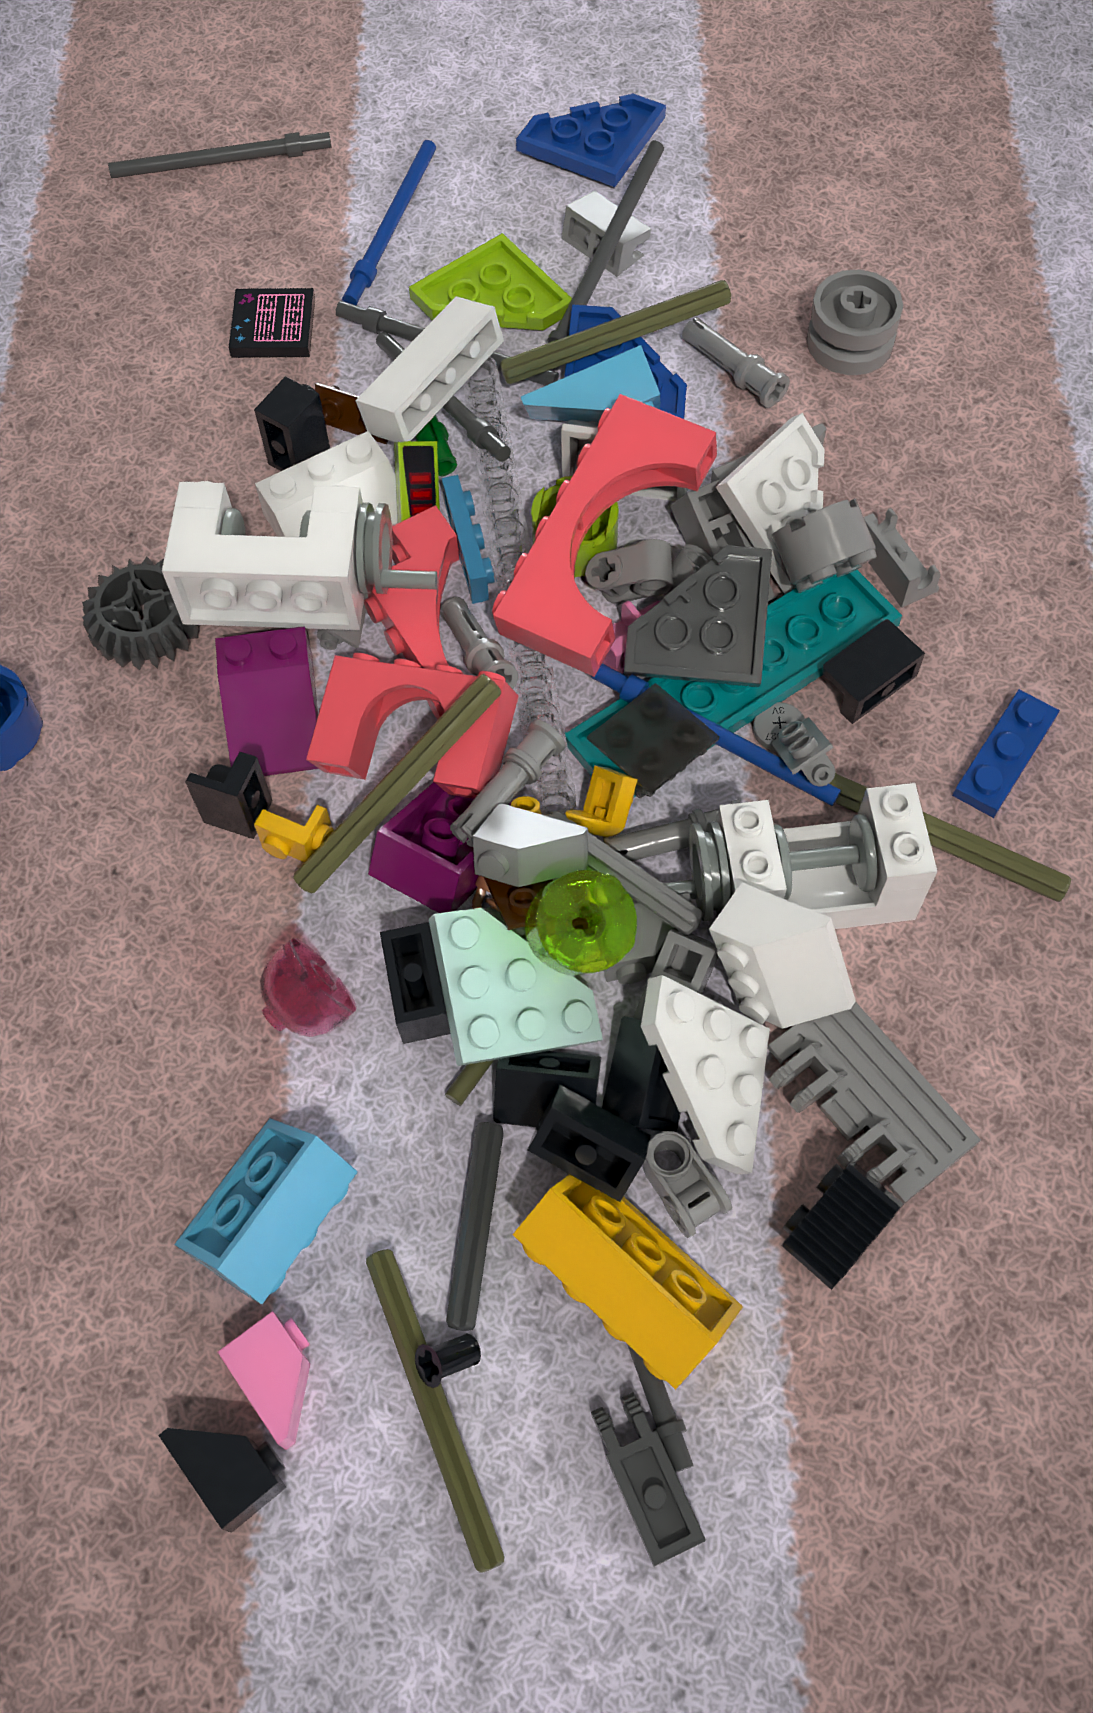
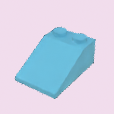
M641 345L521 396L530 419L569 421L572 419L599 423L606 408L611 409L620 394L660 409V392Z

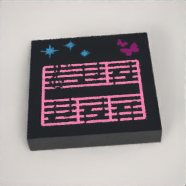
M314 288L236 289L228 347L231 358L310 357L315 307Z

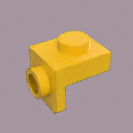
M320 805L315 807L305 826L264 809L254 823L261 846L267 853L279 859H286L287 856H291L303 862L334 832L327 808Z

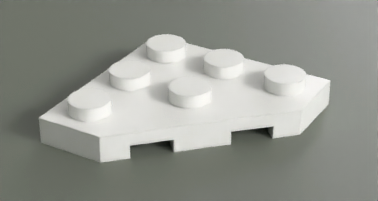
M803 413L790 418L716 486L755 548L772 549L770 572L784 594L789 593L796 586L791 584L772 534L790 524L792 530L798 528L797 524L803 521L802 517L823 508V491L818 490V468L824 466L825 449Z
M663 975L649 978L641 1028L649 1046L656 1044L668 1069L662 1075L679 1112L687 1111L698 1135L692 1141L701 1160L734 1174L752 1173L770 1029Z

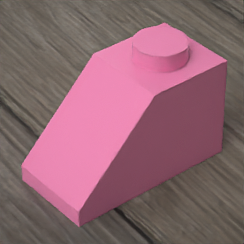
M272 1311L219 1350L218 1354L276 1443L287 1450L296 1443L310 1369V1362L302 1350L308 1347L310 1343L292 1318L283 1324Z

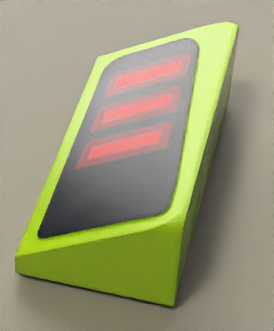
M437 441L394 442L397 523L435 505L440 510Z

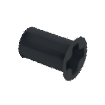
M468 1333L433 1347L422 1344L418 1346L415 1353V1365L418 1375L431 1388L438 1387L442 1378L477 1365L481 1359L480 1346L475 1337Z

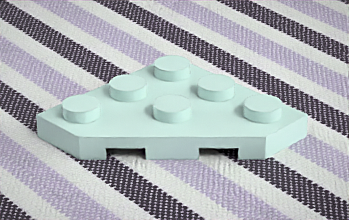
M483 908L437 913L429 918L457 1066L579 1046L603 1040L593 991L515 932L507 930L503 923Z

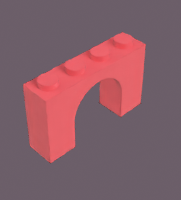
M354 653L352 658L335 655L306 760L323 772L366 780L379 730L393 711L412 701L430 700L440 703L444 712H446L478 676L465 675L461 670L447 665H437L435 670L421 668L419 664L406 659H395L394 663L391 664L380 662L378 658L364 653ZM488 671L479 672L478 676L484 674L499 686L501 695L438 761L433 782L449 795L475 799L489 781L500 771L519 696L507 684L506 678L499 674Z

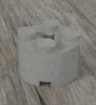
M856 498L850 502L847 499L834 503L802 517L803 521L797 524L798 528L792 530L790 524L772 534L791 584L796 586L798 593L822 584V580L835 574L838 578L856 571L863 564L877 558L875 544Z

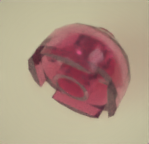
M293 938L291 941L289 940L286 944H283L265 964L260 977V993L266 1004L262 1009V1013L267 1021L278 1031H283L287 1028L299 1036L306 1037L328 1034L345 1023L349 1016L357 1010V1006L353 996L341 979L338 977L335 984L330 975L322 968L327 962L311 947L297 938Z

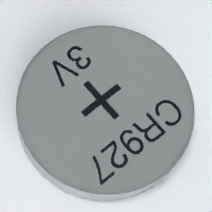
M777 702L755 717L753 733L756 740L763 747L776 751L771 742L778 738L779 732L788 724L798 720L803 721L805 718L796 707L787 703Z

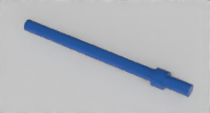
M431 140L423 141L363 259L355 263L350 273L351 282L342 297V301L357 305L365 288H369L377 275L376 266L436 151V145Z
M602 663L595 677L591 676L592 679L620 693V699L635 707L639 704L647 707L830 806L835 804L841 790L831 784L825 786L811 784L802 770L793 775L782 758L649 688L647 681L633 674L627 677Z

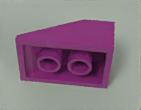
M305 626L215 638L217 674L230 766L232 767L240 751L258 758L264 776L319 769L306 760L318 719V705L313 656Z
M433 782L377 831L368 875L438 913L456 911L476 890L475 882L478 875L475 874L473 847L467 845V840L463 843L456 838L450 830V826L469 807L474 799L449 795Z

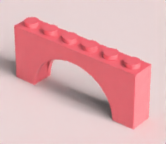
M622 394L618 396L611 409L606 408L602 413L598 423L597 435L591 444L587 443L582 448L574 475L571 480L566 479L560 486L555 508L549 517L544 516L540 521L535 534L536 541L529 553H523L518 559L514 569L513 581L507 591L502 590L498 594L492 609L500 635L595 677L614 643L615 634L612 619L595 610L582 596L575 583V563L580 545L586 533L607 508L634 492L659 486H676L698 491L717 457L715 431Z

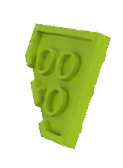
M503 233L409 286L410 299L432 321L457 296L495 307L500 327L545 330L562 320L572 300L558 284Z

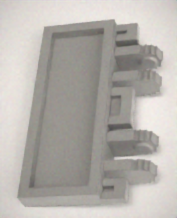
M856 1002L849 1010L794 1025L768 1045L767 1049L780 1064L797 1053L796 1056L773 1073L769 1079L773 1086L779 1089L782 1086L788 1085L797 1075L809 1067L818 1079L794 1096L790 1103L792 1108L797 1113H800L830 1091L833 1096L820 1106V1110L846 1140H851L863 1129L866 1131L865 1134L846 1148L836 1159L843 1167H847L849 1163L859 1161L868 1150L877 1144L888 1158L877 1167L870 1169L867 1173L879 1183H882L899 1169L903 1175L890 1184L888 1188L903 1204L927 1187L981 1141Z

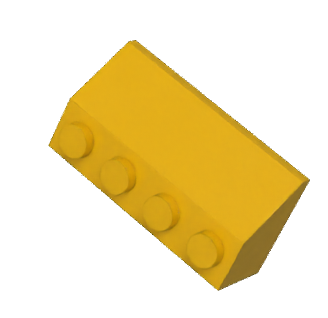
M570 1174L549 1189L512 1234L522 1244L524 1252L531 1260L540 1265H545L562 1282L564 1290L571 1298L580 1303H585L602 1320L604 1328L611 1336L619 1341L626 1342L643 1358L645 1367L652 1375L660 1380L667 1381L675 1390L714 1348L743 1308L734 1297L625 1197L619 1202Z

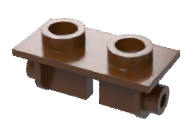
M320 383L315 384V391L320 395L326 425L355 435L367 432L355 401L359 396L342 391L335 385L330 387ZM372 435L375 441L383 444L388 443L387 439Z

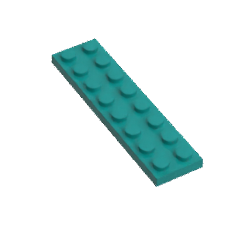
M858 570L838 578L835 574L822 580V584L804 592L798 593L795 588L768 605L762 680L759 687L652 678L647 682L650 689L734 733L777 702L784 701L824 675L822 673L824 663L882 621L888 619L894 625L899 626L902 614ZM622 699L612 703L564 734L566 747L591 777L596 765L607 767L638 779L633 798L716 745L641 704L635 707Z

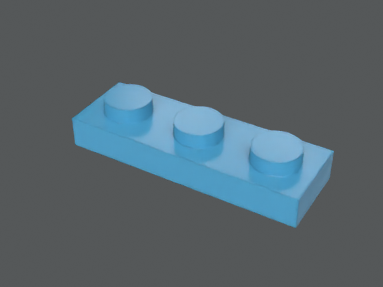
M458 475L441 478L444 504L450 526L457 534L459 558L472 604L488 601V584L495 583L490 558L482 559L480 550L485 549L481 526L479 523L472 525L470 517L475 516L470 490H462Z

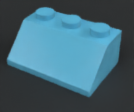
M269 1118L174 1245L238 1291L262 1305L267 1297L281 1286L285 1279L286 1271L301 1250L312 1243L316 1237L319 1225L332 1207L345 1197L349 1184L358 1171L316 1135Z

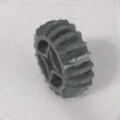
M147 556L142 564L136 565L129 559L127 567L122 569L112 565V574L109 577L98 575L99 586L88 587L89 599L82 602L85 614L82 617L84 620L83 626L89 634L88 637L91 644L97 650H100L102 656L108 661L115 659L116 663L122 668L132 661L133 666L140 671L145 660H150L151 664L158 669L160 657L166 655L167 658L175 661L174 650L178 648L188 651V639L198 638V625H186L181 621L162 573L164 559L155 565Z

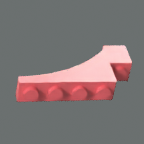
M435 505L392 526V559L395 565L392 566L391 570L437 571V590L389 588L387 594H377L374 586L371 594H368V598L364 600L365 608L371 620L375 624L381 621L387 629L384 631V635L392 652L395 655L402 653L406 660L419 664L421 668L435 670L437 665L448 666L440 640L441 600L451 565L460 560L457 534ZM427 700L433 714L439 719L445 713L442 705L435 701Z

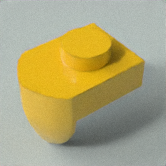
M595 765L583 810H567L565 813L566 817L577 825L587 827L588 832L592 835L611 837L619 834L625 828L638 779L607 767Z

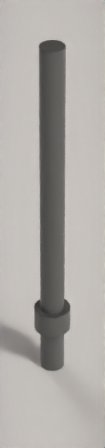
M299 132L284 134L285 138L110 162L108 163L111 178H120L288 154V158L303 156L305 151L332 148L329 132L300 136Z
M339 301L336 307V316L362 324L364 330L380 334L383 331L413 341L425 329L389 317L386 311L372 306L365 309ZM494 351L482 365L501 371L500 362L510 358V356ZM548 370L526 378V380L546 386L558 381L559 373Z
M387 332L380 333L376 338V344L393 361L405 350ZM453 395L443 408L467 431V437L478 448L486 449L498 461L503 462L507 460L511 454V449L497 436L495 427L486 419L475 416Z

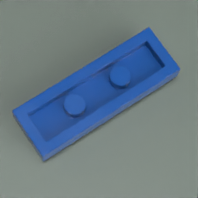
M1019 689L957 785L952 796L994 818L1052 726L1060 710Z

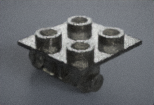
M655 683L589 734L587 739L628 776L638 779L634 795L641 799L645 795L648 797L654 795L657 789L667 781L674 779L678 772H682L698 756L705 754L707 749L720 739V736Z

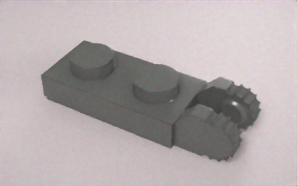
M634 1392L622 1397L623 1409L629 1422L633 1424L639 1439L621 1447L614 1433L615 1428L612 1420L603 1407L592 1411L591 1415L608 1452L605 1456L652 1565L655 1567L705 1542L706 1539L657 1431L652 1432Z

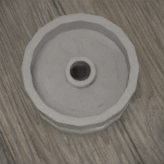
M845 270L828 276L816 289L806 338L809 352L817 363L832 372L845 375L867 374L881 368L891 357L904 305L900 291L890 280L877 273L865 270Z

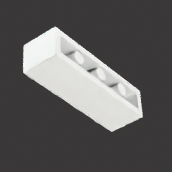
M456 296L355 400L367 431L372 435L393 442L411 441L504 342L495 307Z

